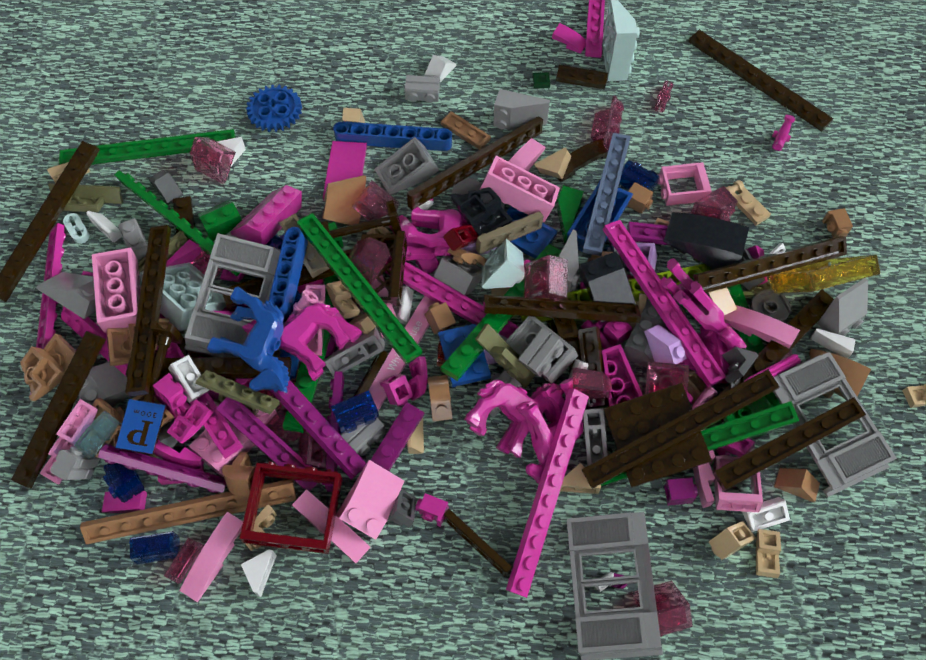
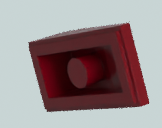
M470 224L452 228L443 236L452 251L477 242V237H479Z

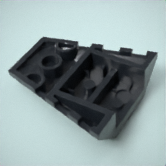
M672 212L663 242L684 255L688 253L694 257V261L699 264L702 262L710 267L709 270L740 262L749 227L746 224L713 217Z

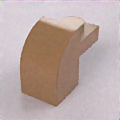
M447 375L428 377L432 420L452 419Z
M240 452L232 465L223 466L222 472L229 492L234 495L249 496L255 466L251 465L248 452Z

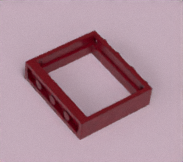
M273 462L256 463L240 540L244 544L329 554L343 480L341 474L331 469L317 471L314 467L301 469L292 464L278 466ZM265 476L333 484L323 540L253 531Z

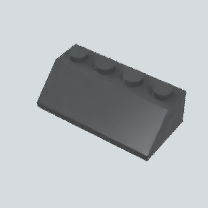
M648 300L641 313L640 323H636L625 345L624 353L627 360L660 373L662 367H656L644 331L655 325H660L669 332L670 330L650 300ZM675 300V302L677 303V305L679 306V308L681 309V311L683 312V314L685 315V317H687V314H688V313H687V312L684 310V308L677 302V300Z

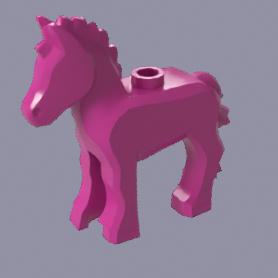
M419 207L413 209L411 220L414 226L437 229L438 233L426 234L419 232L414 227H409L408 240L427 247L407 246L406 261L418 259L431 260L437 256H451L448 253V250L451 248L443 236L452 228L469 225L462 214L454 209L422 210Z
M674 258L670 259L667 262V268L681 283L677 285L670 277L668 279L663 277L660 281L662 286L674 295L673 298L679 304H682L705 330L716 332L730 350L735 347L746 348L747 346L742 338L731 327L726 325L723 311L704 292L702 286L697 281H693Z
M314 303L303 308L297 315H291L287 320L288 324L283 327V333L280 338L281 344L279 348L296 356L299 361L304 363L313 381H316L323 374L324 370L322 368L326 365L321 358L307 347L319 329L330 330L336 339V346L340 350L349 340L354 343L362 335V331L358 327L349 324L342 317L336 316L339 313L336 307L330 308V305L323 303ZM256 320L242 327L247 332L246 336H248L256 324Z
M575 377L560 383L565 396H567L569 389L574 388L577 390ZM548 385L540 391L543 397L549 399L555 407V422L546 424L537 403L533 404L532 401L523 402L516 407L518 412L526 418L532 445L539 461L537 465L528 464L526 466V473L538 484L565 400L560 395L558 389H555L554 385ZM581 421L575 442L583 433V421Z
M493 380L485 385L486 388L480 389V392L477 393L481 398L477 401L474 408L466 414L464 420L471 425L470 430L479 436H484L487 431V417L494 408L498 407L512 422L496 448L505 454L511 452L516 458H521L523 442L529 433L526 418L518 412L516 407L526 401H532L533 404L537 403L541 414L544 412L547 420L552 423L555 422L556 418L555 407L549 399L543 397L540 390L548 385H554L561 396L565 392L561 389L560 385L544 383L542 387H537L536 391L529 397L527 396V391L521 387H515L500 380Z

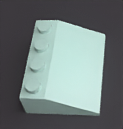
M609 0L603 33L602 50L606 72L608 73L607 81L628 79V74H631L632 70L631 62H634V50L637 49L636 38H639L640 35L635 19L618 0Z
M190 263L168 266L165 272L160 313L165 318H169V322L179 331L187 330L204 278V275ZM144 271L140 272V275H139V278H140V288H141V285H142V278H143V272H144ZM210 292L206 310L221 311L227 307L222 294Z

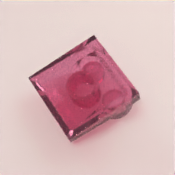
M648 362L645 395L679 383L683 384L687 394L689 365Z

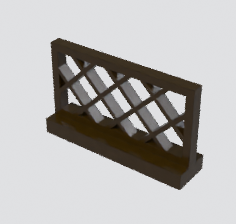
M397 231V234H362L357 269L362 275L367 271L373 275L367 280L369 284L376 279L381 283L375 289L376 293L380 292L383 288L389 291L388 297H380L384 303H393V306H401L407 251L405 231ZM387 240H394V244L388 249L383 245ZM366 241L376 242L370 249L365 246ZM381 247L385 252L377 257L372 253ZM371 255L375 260L366 265L363 261L367 256ZM389 255L392 261L385 265L381 260ZM379 263L383 268L375 274L371 268ZM387 271L390 274V278L383 282L379 276Z

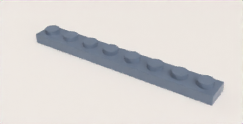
M617 133L612 135L583 253L602 255L606 234L602 229L610 223L631 136Z

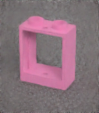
M703 162L661 167L660 174L657 175V183L662 188L661 198L665 200L666 206L707 202L712 192ZM694 177L697 191L671 193L668 180Z
M728 455L716 456L713 472L739 457ZM760 472L750 477L752 494L722 492V488L715 478L716 510L759 513L763 504Z

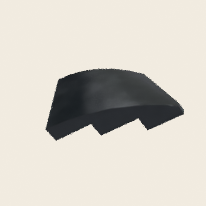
M490 187L477 191H468V194L456 195L455 193L450 195L466 222L472 225L478 236L513 222V219L502 208L501 199Z

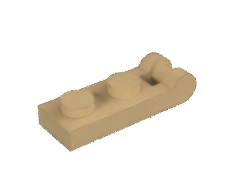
M737 180L732 186L724 188V194L755 226L770 217L771 213L744 187L741 180Z

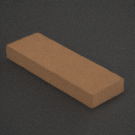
M452 111L440 121L441 126L449 129L452 133L479 150L491 140L490 135Z

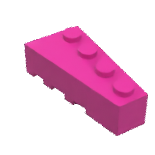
M621 344L602 350L608 407L643 396Z

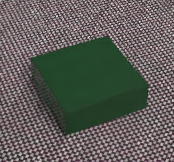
M549 72L532 74L534 89L550 88Z

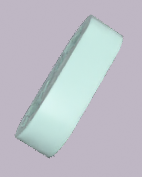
M75 213L66 215L63 223L73 240L78 244L88 241L90 234L80 217ZM74 220L76 225L73 226L71 221ZM80 231L82 236L79 237L77 232Z

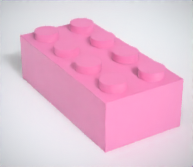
M495 156L480 188L481 190L490 187L499 196L502 203L508 204L520 212L529 215L540 211L544 216L543 222L546 221L552 211L560 187L498 156Z
M131 247L92 254L97 324L104 333L107 332V329L128 328V324L136 323L141 292L138 259Z
M259 410L255 415L269 429L279 420L276 410L271 414ZM227 419V423L243 448L225 459L206 429L189 446L192 452L202 457V461L221 477H224L222 472L224 465H232L240 452H249L254 446Z

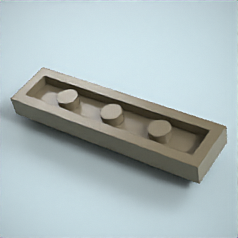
M539 211L529 214L520 220H515L503 227H498L489 233L477 237L476 251L482 254L500 246L505 239L512 241L541 229L544 216Z
M293 214L279 223L286 233L289 228L298 227L296 221L299 219L296 214ZM308 240L303 263L312 278L328 270L329 267Z

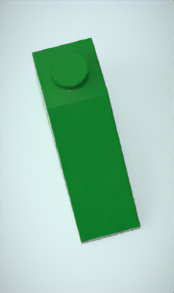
M563 185L561 192H558L556 202H558L557 213L563 241L566 243L567 233L576 220L584 191Z

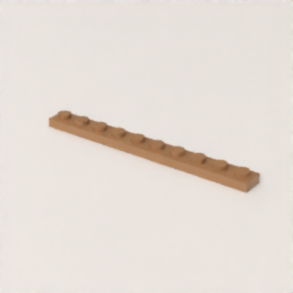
M293 479L264 484L258 508L297 500ZM225 492L81 522L80 529L87 545L224 516L226 512L230 514L246 511L249 496H239L231 492Z

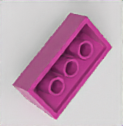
M288 185L272 191L230 232V235L266 245L282 228L279 222L296 214L301 209L302 191Z

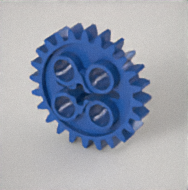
M273 84L271 88L265 86V90L259 88V93L253 92L254 97H249L250 102H247L248 107L246 110L251 124H255L256 128L261 127L262 131L266 128L268 132L271 129L277 132L278 128L284 131V126L290 128V123L296 124L295 119L299 120V114H302V104L297 92L293 93V89L288 90L287 86L281 88L280 84L277 88H274Z

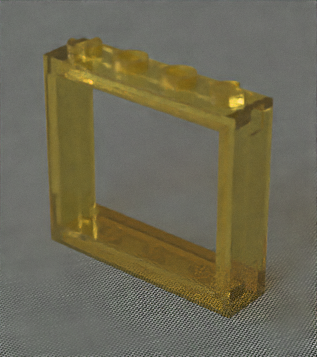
M877 255L832 258L770 275L769 279L774 293L814 292L881 273Z

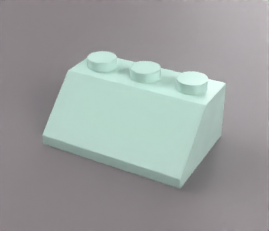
M505 239L490 255L485 265H482V287L484 289L513 287L515 283L518 284L523 280L525 276L523 252L509 240Z

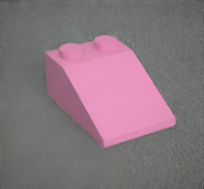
M368 460L336 516L376 540L389 518L404 480Z

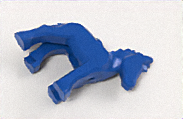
M235 287L231 295L233 303L245 304L250 308L237 306L230 318L237 322L243 319L256 320V324L249 332L243 344L222 336L220 339L212 337L207 350L210 353L219 354L227 352L241 357L250 367L259 371L260 373L249 383L251 390L260 391L267 389L274 390V392L280 390L287 393L290 379L288 368L283 365V361L273 357L274 351H277L281 344L280 338L284 327L283 313L277 305L273 306V302L266 300L263 304L257 297L250 296L240 287Z

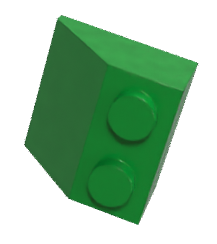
M231 200L197 214L208 237L212 241L216 240L217 233L226 235L242 221L237 208Z

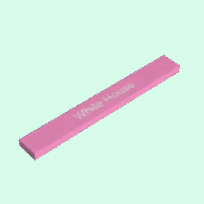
M426 296L423 297L405 327L417 344H419L429 327L424 314L429 310V306L436 303ZM393 348L359 408L365 411L370 410L374 415L378 413L387 398L380 382L395 374H401L406 366Z

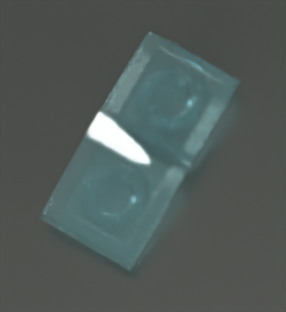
M103 411L86 429L74 446L89 459L94 458L104 442L111 438L121 423L108 412Z

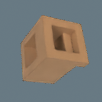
M845 208L828 211L822 220L823 224L827 223V230L831 232L833 238L847 236L853 227Z

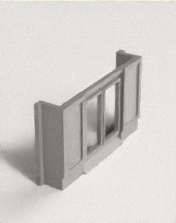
M217 233L197 301L184 337L185 350L214 357H238L227 352L215 354L207 350L212 337L220 339L222 336L243 344L247 338V332L242 327L253 321V319H243L237 322L230 318L231 315L205 309L210 292L231 296L234 291L213 285L217 269L223 268L264 278L259 296L249 294L250 296L257 297L264 304L266 300H269L281 252L280 249Z
M830 352L805 361L774 377L780 386L779 389L774 391L780 404L792 401L800 420L793 423L795 428L808 421L799 405L836 388L840 390L846 401L855 397L866 413L864 417L858 419L865 430L864 433L828 450H825L820 440L806 447L830 486L822 490L827 498L889 468L888 463L897 459L850 387L844 373Z
M630 512L567 519L578 653L581 655V660L663 655L645 513ZM634 552L636 575L584 580L583 556ZM638 584L640 607L597 611L586 610L584 587Z

